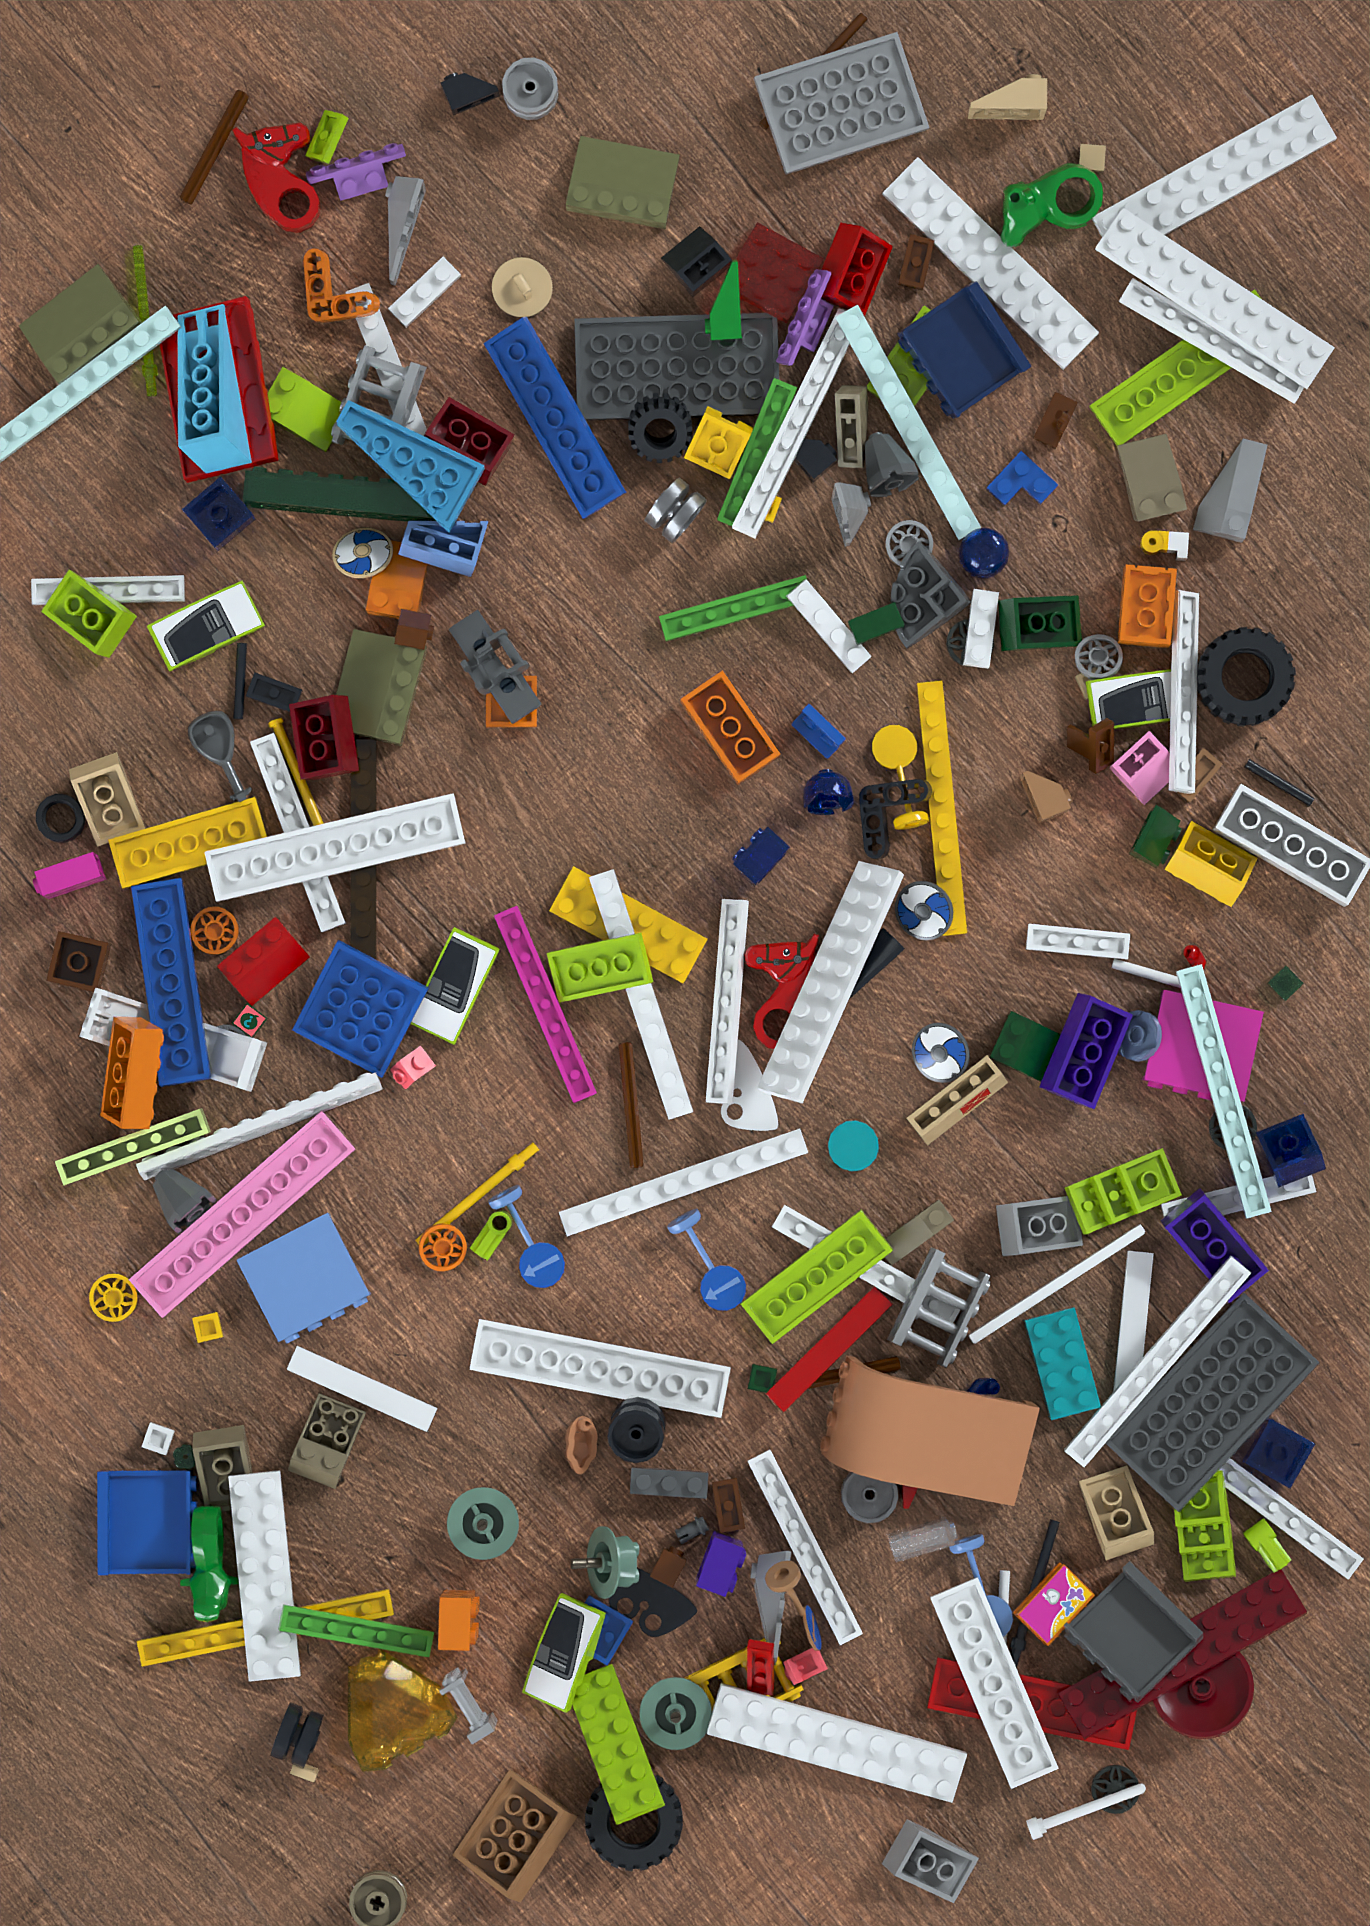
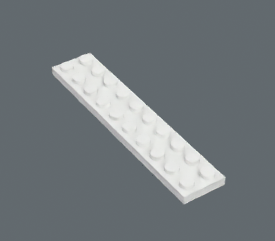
M1310 95L1098 213L1092 218V221L1103 237L1122 208H1124L1163 235H1167L1332 143L1337 137L1313 95Z
M917 157L882 193L926 238L935 240L934 245L972 282L977 281L985 295L1063 370L1099 334L1012 247H1007L1001 241V237L920 158Z
M1122 208L1095 248V250L1306 389H1308L1335 348L1124 208Z
M453 793L206 851L205 856L215 900L220 902L466 843Z
M858 861L757 1089L761 1092L803 1103L903 879L904 874L899 870Z
M479 1319L469 1370L625 1400L640 1397L649 1399L658 1406L721 1418L731 1367Z
M723 1683L720 1684L706 1732L711 1736L951 1803L953 1802L967 1757V1753L962 1750Z

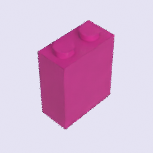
M94 852L35 871L36 878L32 879L37 894L40 893V895L47 899L107 880L100 858Z

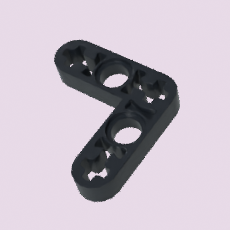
M913 779L868 785L861 789L859 804L863 844L868 857L882 859L889 853L890 843L886 807L927 801L932 795V787L928 781ZM897 786L901 790V797L899 800L893 801L890 797V791L893 787ZM919 786L924 788V792L920 793V796L919 794H908V790L918 789ZM871 792L883 794V798H876L873 801L867 800V796L871 795ZM876 815L880 819V825L877 829L873 830L869 826V819L871 816ZM870 833H874V834H879V833H881V837H880V836L870 837ZM876 842L882 845V849L878 850V854L877 851L872 850V846H875Z

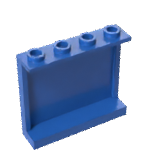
M192 1470L97 1472L98 1575H190L193 1573L196 1565L193 1557L191 1528L193 1511L197 1507V1502H192V1491H197V1476H192Z

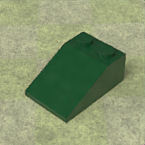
M1079 595L1022 597L998 601L1001 651L1077 647L1082 641Z
M1010 1011L989 1058L1041 1082L1061 1034Z

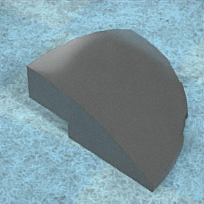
M920 541L909 550L900 563L899 567L901 569L891 590V603H896L905 625L903 628L896 630L907 649L948 622L971 603L969 597L953 577Z

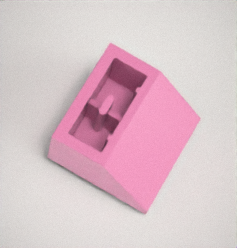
M1148 731L1110 769L1145 805L1169 783L1170 753Z

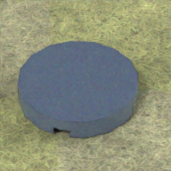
M1140 1010L1131 1011L1129 1013L1133 1014L1118 1053L1132 1061H1145L1153 1056L1160 1046L1162 1039L1161 1026L1158 1019L1151 1013Z

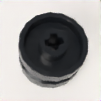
M640 1397L626 1399L617 1405L612 1412L607 1437L610 1448L618 1457L628 1462L639 1463L648 1461L657 1455L662 1448L666 1428L665 1416L660 1407L651 1400Z
M290 1702L270 1756L283 1760L287 1757L290 1747H295L291 1763L304 1768L310 1753H313L321 1732L319 1729L324 1714L312 1710L307 1714L304 1724H301L303 1707Z

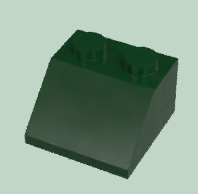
M1155 805L1150 810L1129 855L1155 868L1160 863L1164 865L1171 852L1167 850L1170 841L1176 842L1182 828L1178 827L1181 820Z

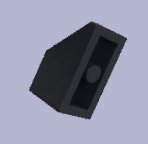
M457 72L444 77L445 81L440 82L453 116L500 97L496 85L466 73L459 75Z
M804 439L794 461L814 483L836 464L837 459L835 456L837 452L829 443L824 445L821 440Z

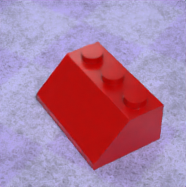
M840 222L821 269L831 272L821 298L847 310L858 305L865 316L893 246L862 226Z
M274 917L217 965V967L248 1003L253 1006L307 961L310 956L281 921Z

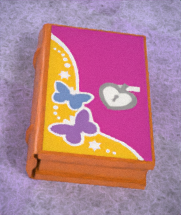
M1059 1562L1012 1613L1044 1645L1049 1646L1064 1630V1624L1066 1622L1069 1624L1084 1607H1087V1604L1095 1595L1073 1572Z

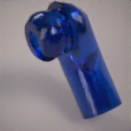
M977 1378L966 1392L996 1395L1000 1391V1384L993 1378Z

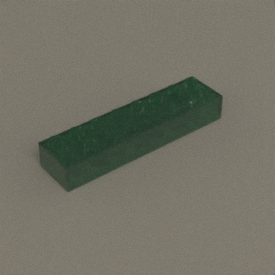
M252 467V471L245 470L243 502L247 508L400 522L436 521L399 484H395L393 479L379 478V482L369 481L368 477L354 476V479L350 480L343 479V475L328 474V477H319L318 473L304 471L303 475H294L292 470L278 469L277 473L267 472V468Z

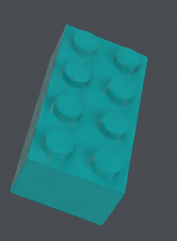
M1071 1307L1023 1320L1049 1419L1055 1420L1100 1408L1101 1405L1075 1308Z

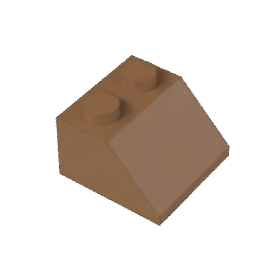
M1029 771L1023 772L1019 777L1039 824L1062 815L1071 809L1072 797L1067 788L1063 790L1061 784Z

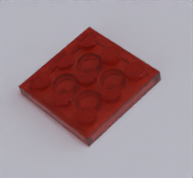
M757 222L735 259L738 261L740 298L787 323L808 287L810 276L816 269H819L824 258Z

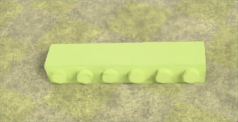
M200 1108L151 1126L150 1129H143L57 1160L55 1164L63 1185L211 1131L204 1111Z

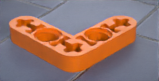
M315 248L305 253L303 263L307 311L312 320L326 323L371 316L378 311L380 307L379 298L367 291L332 296L328 255L326 252ZM316 256L321 258V261L317 262V266L312 264V260H315ZM317 279H322L324 287L320 292L316 293L313 289V284ZM367 299L371 300V304L367 308L356 306V302L365 303ZM347 300L349 309L346 313L341 314L338 306L340 302ZM320 306L331 308L332 311H323L321 315L316 314V310H319Z

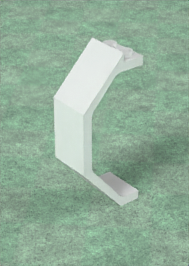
M95 988L79 1037L110 1046L113 1016L142 1017L150 1022L148 1005ZM203 1023L211 1079L252 1092L267 1043Z

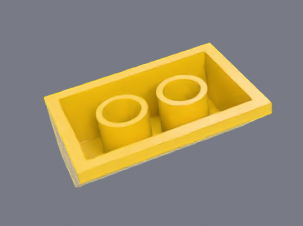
M1191 821L1171 855L1165 870L1216 898L1218 901L1232 907L1245 887L1258 858Z

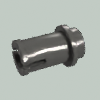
M696 1516L694 1521L679 1529H675L681 1544L700 1534L706 1535L709 1527L703 1516L700 1518Z

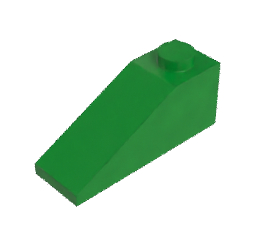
M737 260L731 261L710 309V318L705 319V334H710L711 340L742 338Z

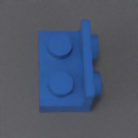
M810 704L792 722V726L826 759L846 740Z

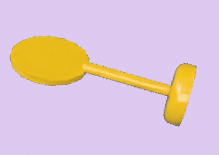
M889 725L875 734L872 742V753L875 760L881 766L888 769H896L899 781H905L903 768L914 760L917 753V741L907 728L900 725ZM911 804L904 805L906 813L897 816L893 821L895 829L904 830L928 823L929 817L924 811L912 812Z

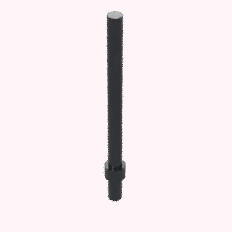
M1050 1519L1028 1595L1044 1578L1060 1524L1058 1521ZM1021 1621L1016 1636L1012 1637L1010 1647H1012L1010 1655L1016 1669L1021 1652L1025 1651L1027 1644L1025 1639L1028 1628Z

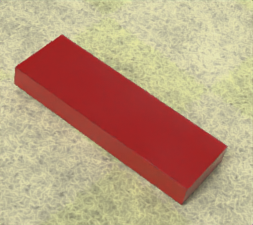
M749 1639L747 1645L748 1691L772 1696L774 1690V1643Z

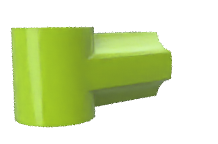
M504 1210L494 1212L470 1249L488 1261L511 1228V1215ZM496 1216L506 1218L507 1226L505 1229H498L494 1226V1218Z
M1264 1518L1243 1532L1249 1544L1256 1552L1260 1553L1263 1560L1274 1573L1291 1561V1558L1276 1539L1277 1535Z

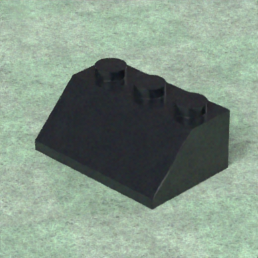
M885 928L879 931L850 998L905 949Z

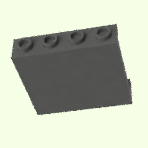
M1129 1561L1122 1568L1123 1572L1070 1624L1067 1622L1064 1624L1066 1632L1064 1636L1072 1645L1076 1646L1078 1644L1085 1650L1083 1655L1092 1664L1097 1662L1103 1668L1101 1670L1102 1674L1110 1682L1115 1680L1121 1686L1119 1690L1128 1700L1133 1698L1138 1703L1203 1639V1632Z

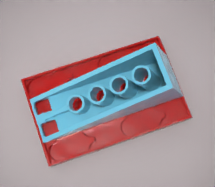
M243 296L173 314L182 328L160 343V350L183 479L190 483L199 479L202 480L219 476L220 474H227L279 461L274 424L271 420L268 392L264 381L260 346L257 341L254 314L249 298Z

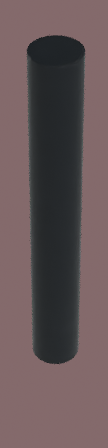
M237 643L233 719L243 720L247 643Z
M1251 759L1244 766L1247 770L1309 807L1315 799Z

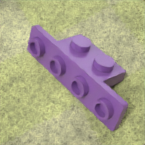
M392 143L384 146L383 150L376 152L371 150L364 151L358 155L359 157L352 159L340 158L332 165L314 166L310 171L306 172L308 183L313 184L334 178L340 201L388 187V182L382 163L405 157L403 144L397 145Z
M816 269L810 276L806 292L798 303V311L795 318L789 324L786 339L778 350L777 363L792 366L800 347L809 352L815 351L833 309V305L821 299L831 272Z

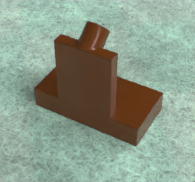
M1055 392L1033 439L1056 449L1078 402Z
M1108 718L1090 727L1089 734L1071 724L1067 726V747L1089 759V770L1095 774L1114 764V722Z

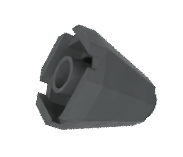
M876 432L868 437L869 440L865 442L867 486L871 497L892 495L891 489L898 487V491L901 492L919 480L915 463L889 434Z
M163 1169L154 1178L156 1181L153 1187L166 1221L178 1234L184 1232L181 1227L185 1225L189 1227L211 1208L210 1202L215 1204L217 1201L210 1191L174 1169Z

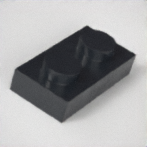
M254 672L246 697L290 713L289 704L299 702L303 690Z

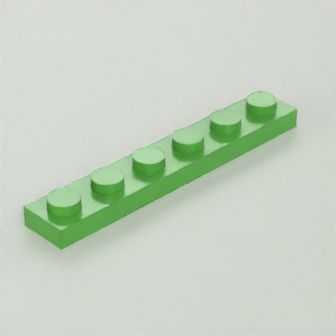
M773 378L718 515V521L730 526L733 525L786 417L797 387Z
M806 575L661 615L659 619L665 641L792 607L794 605L786 595L803 580L807 579Z
M285 1604L282 1607L278 1627L279 1631L430 1657L434 1632Z

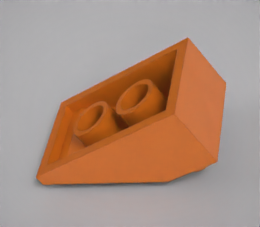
M390 540L393 546V556L383 571L372 576L366 612L367 614L399 619L401 609L415 612L420 611L428 564L398 555L402 542Z

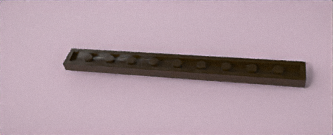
M355 739L359 771L351 773V817L377 811L376 739ZM377 865L351 871L350 946L376 960Z

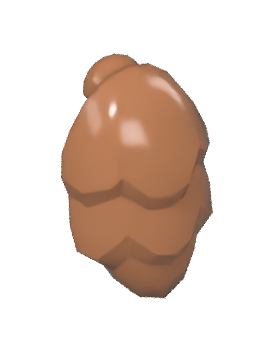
M585 1416L574 1419L570 1423L565 1435V1458L569 1461L571 1469L577 1474L585 1473L591 1461L596 1457L597 1431L591 1419Z

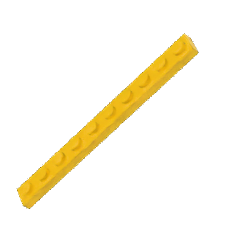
M943 682L917 683L926 781L932 787V795L928 799L936 885L946 892L953 906L951 926L942 936L967 934Z
M389 1589L302 1606V1608L368 1620L394 1615ZM243 1619L137 1640L141 1666L245 1646Z

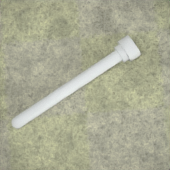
M1140 1783L1046 1819L1034 1817L1026 1820L1033 1840L1043 1837V1833H1046L1049 1828L1143 1794L1146 1787Z

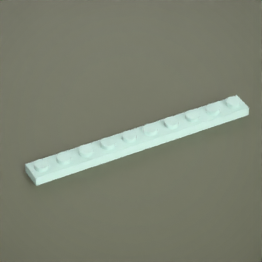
M856 305L835 317L958 540L981 528L860 307Z
M166 306L161 308L0 429V463L182 328Z
M1202 964L1176 971L1245 1218L1272 1212Z

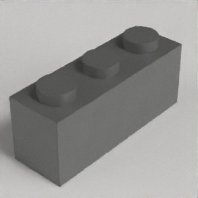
M632 1466L630 1494L707 1499L709 1473L708 1471Z

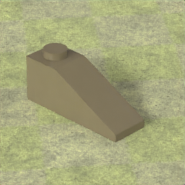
M842 385L835 393L838 467L863 468L868 419L867 386Z
M936 1200L885 1238L893 1248V1251L885 1256L891 1266L954 1221L940 1200Z

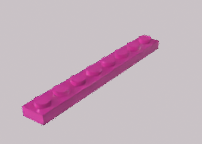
M518 906L494 915L573 1103L597 1094Z

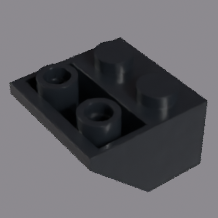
M700 226L661 257V260L692 297L724 273L732 261L719 243Z

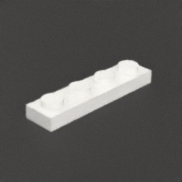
M807 579L803 580L786 595L851 673L855 672L872 657L862 644L857 646L851 631Z
M1028 924L1026 950L1127 960L1130 934Z

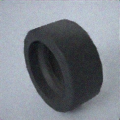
M54 794L46 797L39 804L36 811V824L39 831L47 839L58 843H66L74 840L81 834L85 826V815L80 803L75 798L66 794ZM58 803L69 805L75 813V823L65 833L52 831L46 823L48 809Z

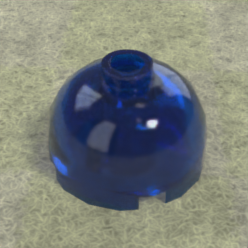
M986 527L978 528L968 533L962 540L959 549V559L965 571L973 577L981 579L994 577L1001 573L1007 565L1010 555L1008 542L1004 536L995 529Z
M831 769L820 770L807 780L803 789L804 808L808 807V812L811 814L833 815L834 811L832 809L842 808V812H844L854 804V794L850 782L845 776L838 772H833Z

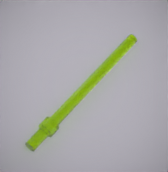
M135 245L133 246L139 318L144 322L150 317L143 246ZM152 349L143 356L144 365H142V376L145 377L148 397L157 396L155 376L158 373L157 365L154 364Z

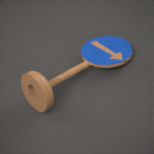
M793 1561L778 1562L767 1571L765 1582L768 1588L774 1592H788L799 1615L803 1617L805 1630L811 1646L815 1651H819L822 1643L815 1615L808 1605L802 1607L793 1590V1587L800 1580L801 1573L799 1567Z

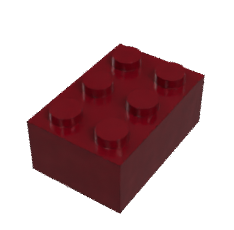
M448 397L424 434V437L485 465V469L478 480L484 486L488 484L509 451L515 434Z
M329 695L289 704L300 780H319L359 771L348 696Z

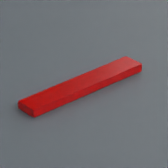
M874 1286L766 1393V1396L784 1413L893 1304Z

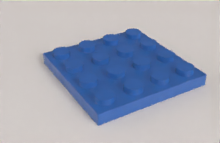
M338 940L292 1031L383 1078L429 988Z

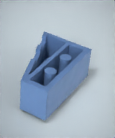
M408 521L398 555L471 577L488 521H480V523L456 521L450 533L437 521Z

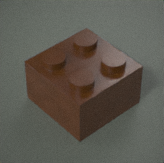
M58 931L46 981L94 992L95 988L101 989L112 944Z

